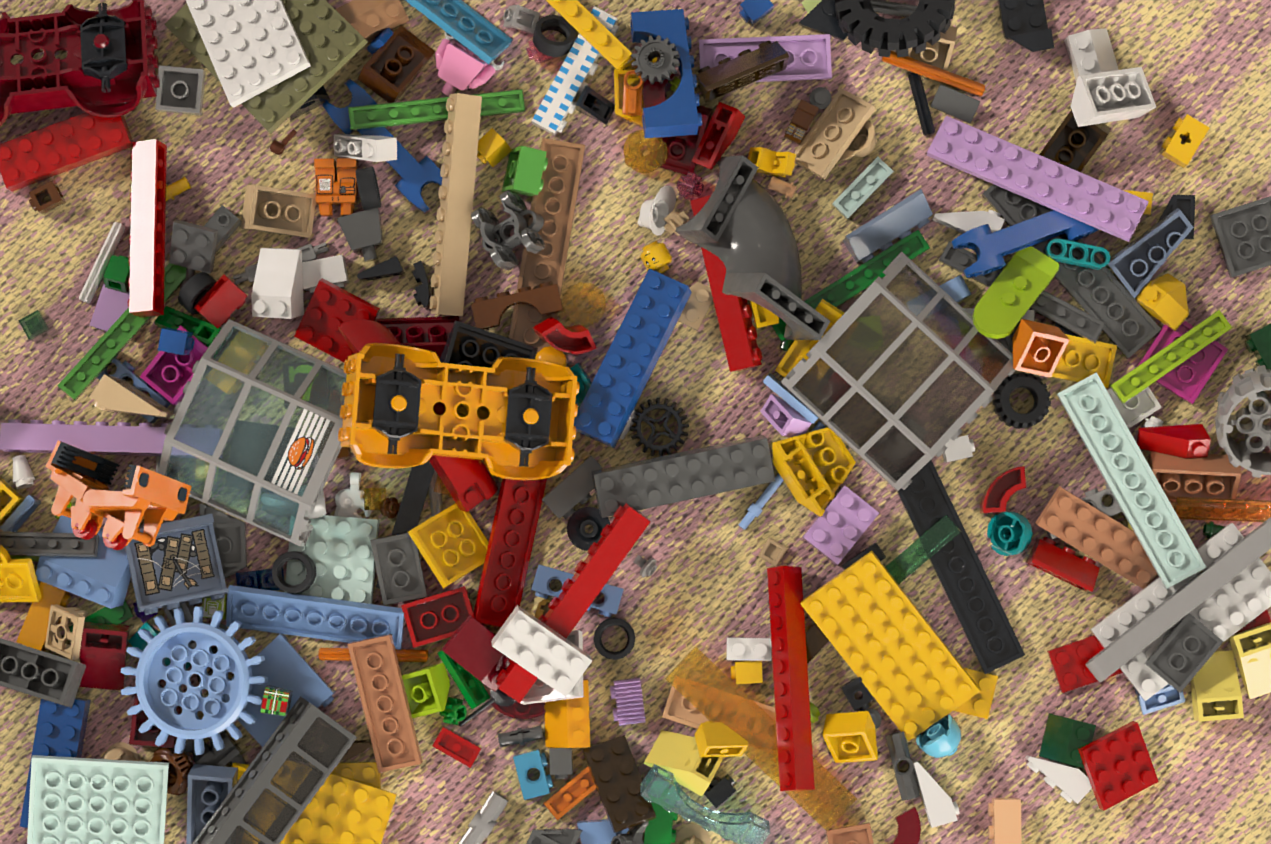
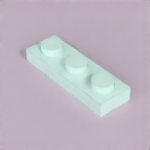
M877 157L832 205L848 220L894 171Z

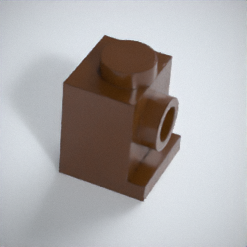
M50 181L29 192L32 198L29 200L31 207L35 212L38 210L41 214L66 203L57 183L54 181ZM50 196L51 200L44 203V197Z

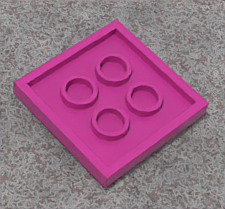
M1183 321L1179 328L1174 331L1164 324L1138 366L1191 330L1194 326ZM1214 340L1155 382L1192 405L1226 354L1228 348Z

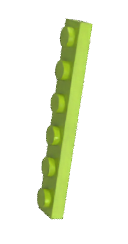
M1220 310L1216 311L1111 384L1110 387L1121 403H1125L1232 329L1231 325Z

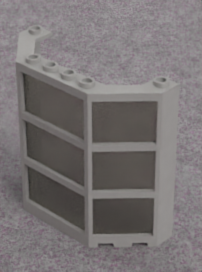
M903 252L883 271L886 276L883 279L878 277L806 354L809 359L806 361L802 358L780 382L896 491H899L901 488L905 490L912 483L913 480L911 478L935 455L940 457L947 449L945 444L950 439L954 441L963 432L960 428L966 422L970 424L978 416L976 411L982 405L985 408L993 399L992 393L1006 376L1010 377L1015 372L1013 368V354L997 339L988 338L978 332L973 324L972 316Z

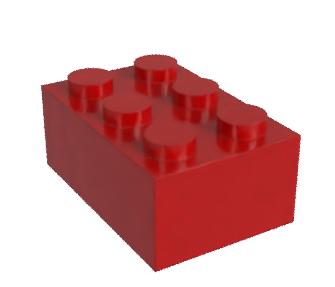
M467 586L401 605L413 648L452 637L469 615L475 618Z

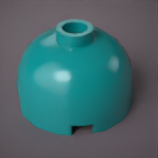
M1012 511L1002 512L999 515H995L988 524L987 537L991 539L992 549L1000 555L1011 556L1022 553L1032 541V526L1028 519L1020 513Z

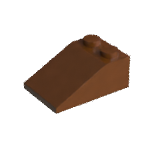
M400 25L388 41L363 66L358 80L386 102L395 103L421 72L435 51Z

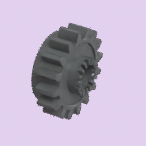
M660 35L657 36L656 40L649 36L648 42L642 39V46L634 47L637 54L631 55L632 59L635 60L631 64L633 69H636L637 77L641 76L643 82L648 79L652 85L658 81L660 84H663L665 79L671 80L670 76L672 73H677L675 67L680 66V62L677 59L680 57L678 51H675L677 49L674 43L670 44L669 38L662 41ZM660 57L659 62H651L654 58Z

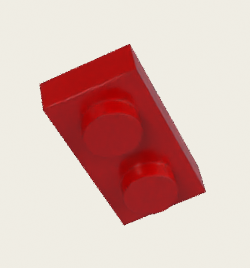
M444 726L432 745L469 768L472 767L482 749Z

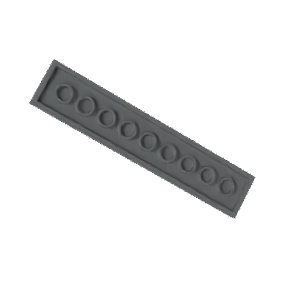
M994 184L982 194L994 210L1001 214V217L1005 219L1004 221L1009 226L1053 211V209ZM1062 234L1035 244L1032 247L1044 253L1045 245L1051 240L1068 239L1066 234ZM1082 239L1074 241L1085 244ZM1052 244L1050 246L1051 253L1059 255L1060 247ZM1073 249L1072 256L1080 260L1082 252L1079 249ZM1094 254V261L1098 264H1102L1099 258ZM1058 262L1060 267L1054 277L1086 313L1106 323L1102 331L1114 345H1117V348L1127 359L1162 330L1106 266L1101 269H1090Z

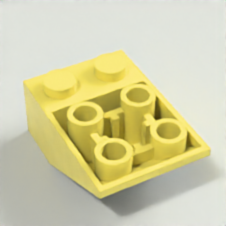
M1271 622L1236 633L1229 638L1249 699L1271 692Z
M1233 650L1216 651L1190 681L1195 721L1244 718L1242 694Z
M661 730L644 764L696 794L703 796L724 757L700 758L695 737Z

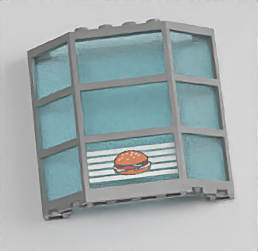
M229 319L226 324L222 325L219 334L203 354L200 361L197 360L193 366L192 373L194 375L191 382L188 381L183 389L185 395L182 402L179 401L174 409V414H176L174 420L169 422L164 434H166L157 473L192 486L190 497L303 547L306 545L314 527L310 525L311 521L308 515L309 513L313 514L316 503L342 448L341 441H338L339 428H342L343 419L340 418L341 405H344L345 396H342L343 382H346L347 373H344V370Z

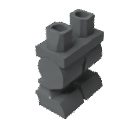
M226 730L220 733L225 748L218 751L214 747L211 737H207L210 740V745L204 739L205 750L204 754L201 755L195 754L194 739H187L185 742L184 751L193 754L195 764L225 766L228 763L231 765L232 763H247L241 754V748Z

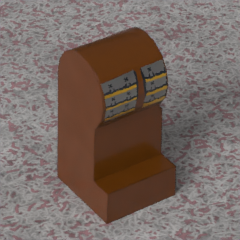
M801 99L784 138L800 145L819 108Z

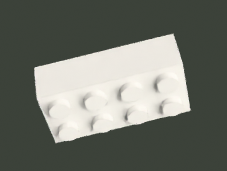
M518 605L491 641L492 647L565 697H567L592 662L589 654Z

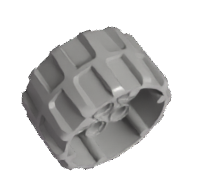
M1265 365L1257 366L1255 371L1244 376L1237 374L1233 377V384L1226 393L1220 392L1217 398L1218 408L1214 417L1219 446L1227 453L1229 462L1234 467L1240 465L1251 471L1252 477L1261 478V475H1271V453H1260L1265 449V446H1269L1271 450V425L1263 424L1265 419H1271V398H1268L1267 394L1263 392L1271 390V369H1266ZM1248 397L1249 408H1241L1235 415H1231L1237 404ZM1261 399L1264 401V404L1258 407L1254 406L1253 402ZM1244 417L1252 419L1248 424H1242L1240 420ZM1233 425H1236L1238 431L1245 433V441H1240L1238 444L1230 436L1229 433L1233 431ZM1254 436L1261 438L1257 443L1250 442V439Z

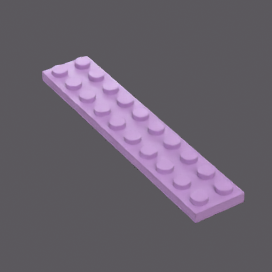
M948 116L944 118L927 151V156L1128 242L1148 205V201Z

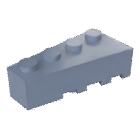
M1177 208L1112 256L1108 265L1135 299L1145 284L1150 281L1155 272L1165 263L1170 254L1194 227L1182 211Z

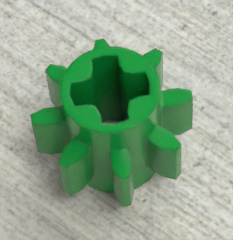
M448 697L445 710L439 712V715L444 717L442 722L458 725V721L464 720L467 710L462 705V699Z

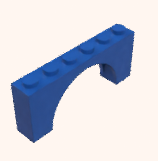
M683 9L631 12L632 43H641L642 39L648 42L649 36L656 40L657 36L660 35L662 41L669 38L670 44L674 43L677 48L675 51H678L680 57L677 58L680 66L677 67L680 72L681 82L675 93L661 104L643 108L644 139L697 135L698 126H702V115L697 113L699 94L694 92V87H697L696 74H692L691 69L694 68V56L689 55V49H692L691 36H687L686 30H689L688 17H684Z

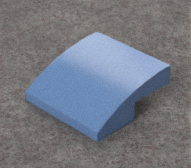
M1169 684L1146 701L1143 700L1135 689L1143 715L1185 702L1183 691L1179 693Z

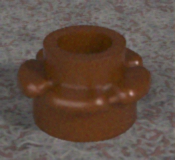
M390 497L380 503L379 509L383 516L393 519L398 514L400 505L395 497Z

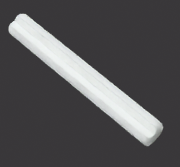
M113 223L79 296L81 301L88 304L91 303L111 256L114 254L124 233L125 226L123 224Z

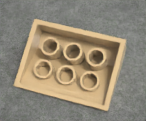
M106 374L103 375L89 396L95 400L93 405L107 412L110 411L117 414L123 412L174 419L176 415L124 379Z

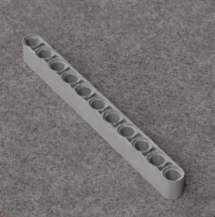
M1271 517L1090 659L1085 665L1098 682L1108 678L1271 549Z

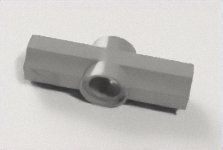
M492 791L481 810H478L468 825L469 829L458 844H481L485 838L487 839L497 823V818L506 807L508 800Z

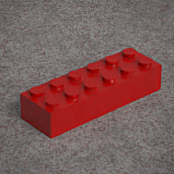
M85 112L1 143L0 173L6 188L13 192L133 147V139L124 115L99 117Z

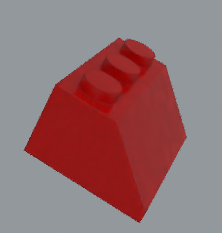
M1044 537L1043 540H1036L1026 563L1085 592L1093 591L1100 570L1099 567L1095 566L1096 561L1086 556L1081 559L1075 556L1076 551L1064 546L1063 549L1055 546V541Z

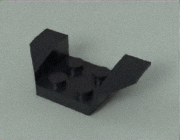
M998 0L1005 39L1013 40L1032 52L1054 48L1052 30L1048 29L1043 0Z

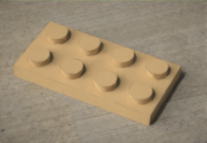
M841 88L795 150V163L825 180L876 108Z

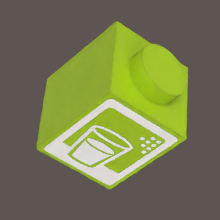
M224 594V598L211 601V597L203 599V618H212L215 611L220 610L224 612L222 620L226 619L227 594Z

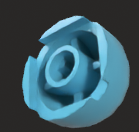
M948 714V717L944 716L930 726L923 734L917 735L916 743L929 756L935 758L951 756L957 751L960 744L961 730L953 717Z

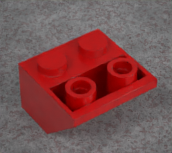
M223 274L194 307L216 328H219L224 323L226 324L231 318L230 315L236 309L238 310L244 305L247 295L238 285Z

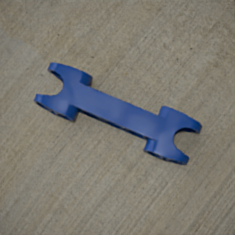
M348 79L345 85L352 93V100L348 106L338 108L327 100L322 104L334 123L345 134H351L354 131L350 129L348 107L377 104L363 88L351 79ZM385 127L357 130L361 135L394 137ZM397 140V160L386 161L402 177L394 186L409 202L423 213H426L430 208L422 199L421 192L424 186L429 183H436L442 186L440 169L427 155L418 163Z
M1053 210L992 233L989 224L981 225L963 233L951 243L954 249L969 248L976 253L977 262L964 270L966 278H972L1003 268L1006 265L1003 256L1062 234H1066L1068 241L1074 242L1093 234L1099 229Z

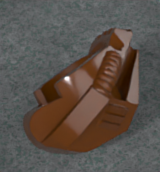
M159 748L154 751L150 762L169 763L167 793L178 796L185 793L188 787V774L193 766L190 756L184 751L177 754L175 749L170 750L168 748Z

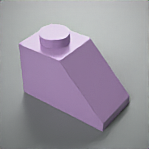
M774 394L769 396L760 411L784 437L791 438L805 434L812 424L787 402Z

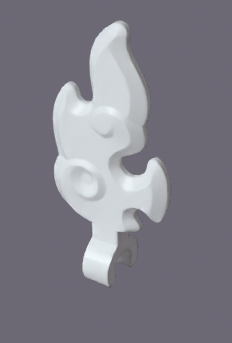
M351 472L350 489H342L336 494L335 503L337 507L334 516L362 518L357 514L358 509H362L366 517L371 515L372 499L370 497L367 499L363 498L365 492L360 490V472Z

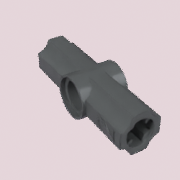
M904 731L885 735L901 800L920 797L914 764L910 757ZM901 760H907L909 765L908 769L904 772H900L897 769V764Z

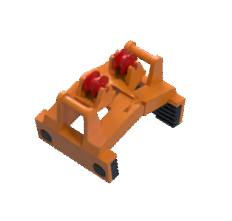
M58 440L45 466L52 471L51 480L59 485L51 512L55 516L62 515L71 518V528L76 537L84 540L93 538L100 530L103 518H107L102 537L105 546L108 548L121 550L132 539L151 547L156 541L163 521H173L177 514H185L192 486L144 467L129 464L131 470L128 469L127 472L130 475H126L129 479H125L127 484H124V487L131 490L111 491L104 483L111 485L109 481L114 479L112 475H116L114 471H118L116 467H119V464ZM72 498H77L75 506L71 505L70 509L67 508ZM141 521H144L143 533L139 532L140 528H138Z

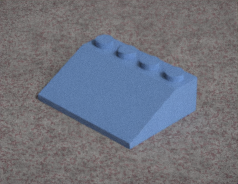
M61 515L52 533H73L71 518ZM100 528L97 533L99 535L97 557L40 556L35 573L39 581L110 609L124 604L131 574L125 547L121 550H114L105 546L102 537L103 528Z

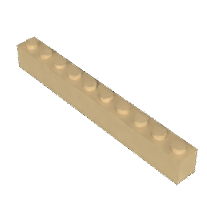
M455 93L450 94L446 102L448 119L444 124L446 142L443 143L442 147L444 164H442L440 169L442 186H440L438 192L439 199L441 200L440 208H438L436 215L439 223L438 230L435 232L437 247L433 255L435 270L431 277L433 293L429 299L431 314L463 316L482 96Z

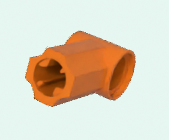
M635 70L628 71L624 76L622 115L641 116L643 81L641 76L637 77ZM631 77H636L640 83L632 87L627 81Z

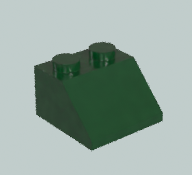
M1049 713L1039 756L1085 768L1078 749L1092 742L1096 725Z

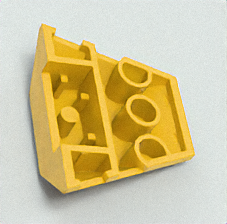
M828 427L772 443L773 464L798 503L821 517L828 503L833 500L840 484H843L856 463L842 440Z

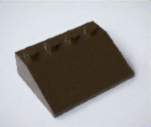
M769 40L758 45L759 49L754 51L747 49L738 54L739 57L731 60L728 57L719 61L718 66L701 68L698 70L699 74H696V78L705 103L785 70L789 60L788 53L777 41L771 43Z

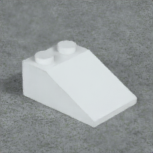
M260 249L251 294L252 317L293 319L304 315L302 249Z

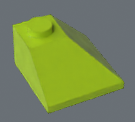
M443 662L402 675L412 718L445 710L450 680Z

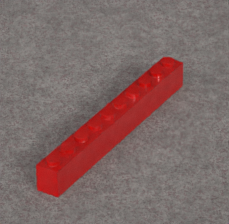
M627 503L616 510L613 522L603 528L600 540L590 546L587 558L577 564L574 570L576 573L572 579L568 578L561 588L563 591L559 597L555 596L548 606L550 608L545 616L541 615L538 619L566 639L651 522L646 516ZM510 659L508 668L506 670L502 669L498 674L496 685L499 690L520 703L538 678Z
M795 566L767 568L780 791L815 790L804 608L801 605V601H803L802 568Z

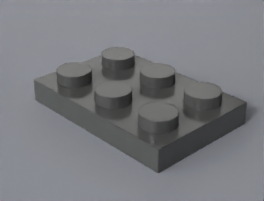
M409 533L371 539L383 605L427 597L418 548Z
M1188 613L1144 664L1176 691L1181 693L1223 641Z

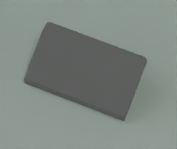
M940 84L930 107L971 124L980 101Z

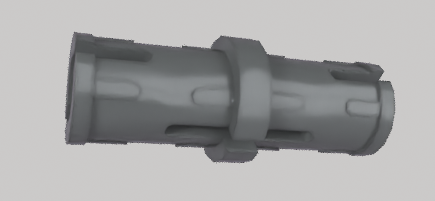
M541 725L526 729L517 728L516 731L498 733L500 748L514 744L525 745V742L544 739Z

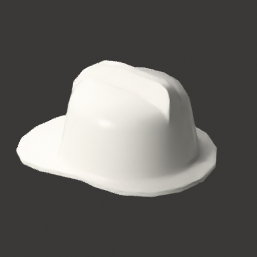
M671 186L662 187L655 199L646 200L640 208L638 225L651 229L655 235H661L664 232V226L667 224L664 218L674 210L676 193Z

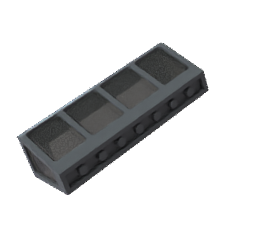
M300 696L192 844H280L357 737Z

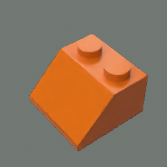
M1021 319L1013 336V368L1018 371L1051 378L1070 339L1057 326Z

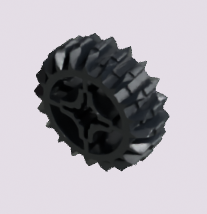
M656 398V405H652L650 399L647 400L648 408L640 404L643 412L640 413L635 410V415L639 418L638 420L633 418L632 422L637 425L636 427H630V431H637V434L631 436L632 440L640 439L636 446L640 447L644 444L643 453H646L648 448L652 449L650 456L655 455V450L659 451V457L663 456V450H666L667 454L670 455L672 454L671 447L678 451L679 447L676 443L679 442L682 445L685 443L680 438L681 435L688 436V433L682 431V428H689V424H682V421L687 419V415L679 416L683 408L675 411L674 408L677 403L673 402L671 407L667 406V398L664 400V405L660 404V398ZM653 410H666L660 419H653L646 415ZM671 415L675 417L678 424L677 434L672 432L667 426ZM666 418L663 425L665 431L663 433L660 431V433L653 437L656 427L651 422L654 424L658 422L659 424V421L662 422ZM642 421L646 422L652 429L648 440L643 437L641 432ZM661 435L672 439L666 445H653L657 437Z

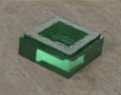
M39 310L19 320L29 340L50 330Z

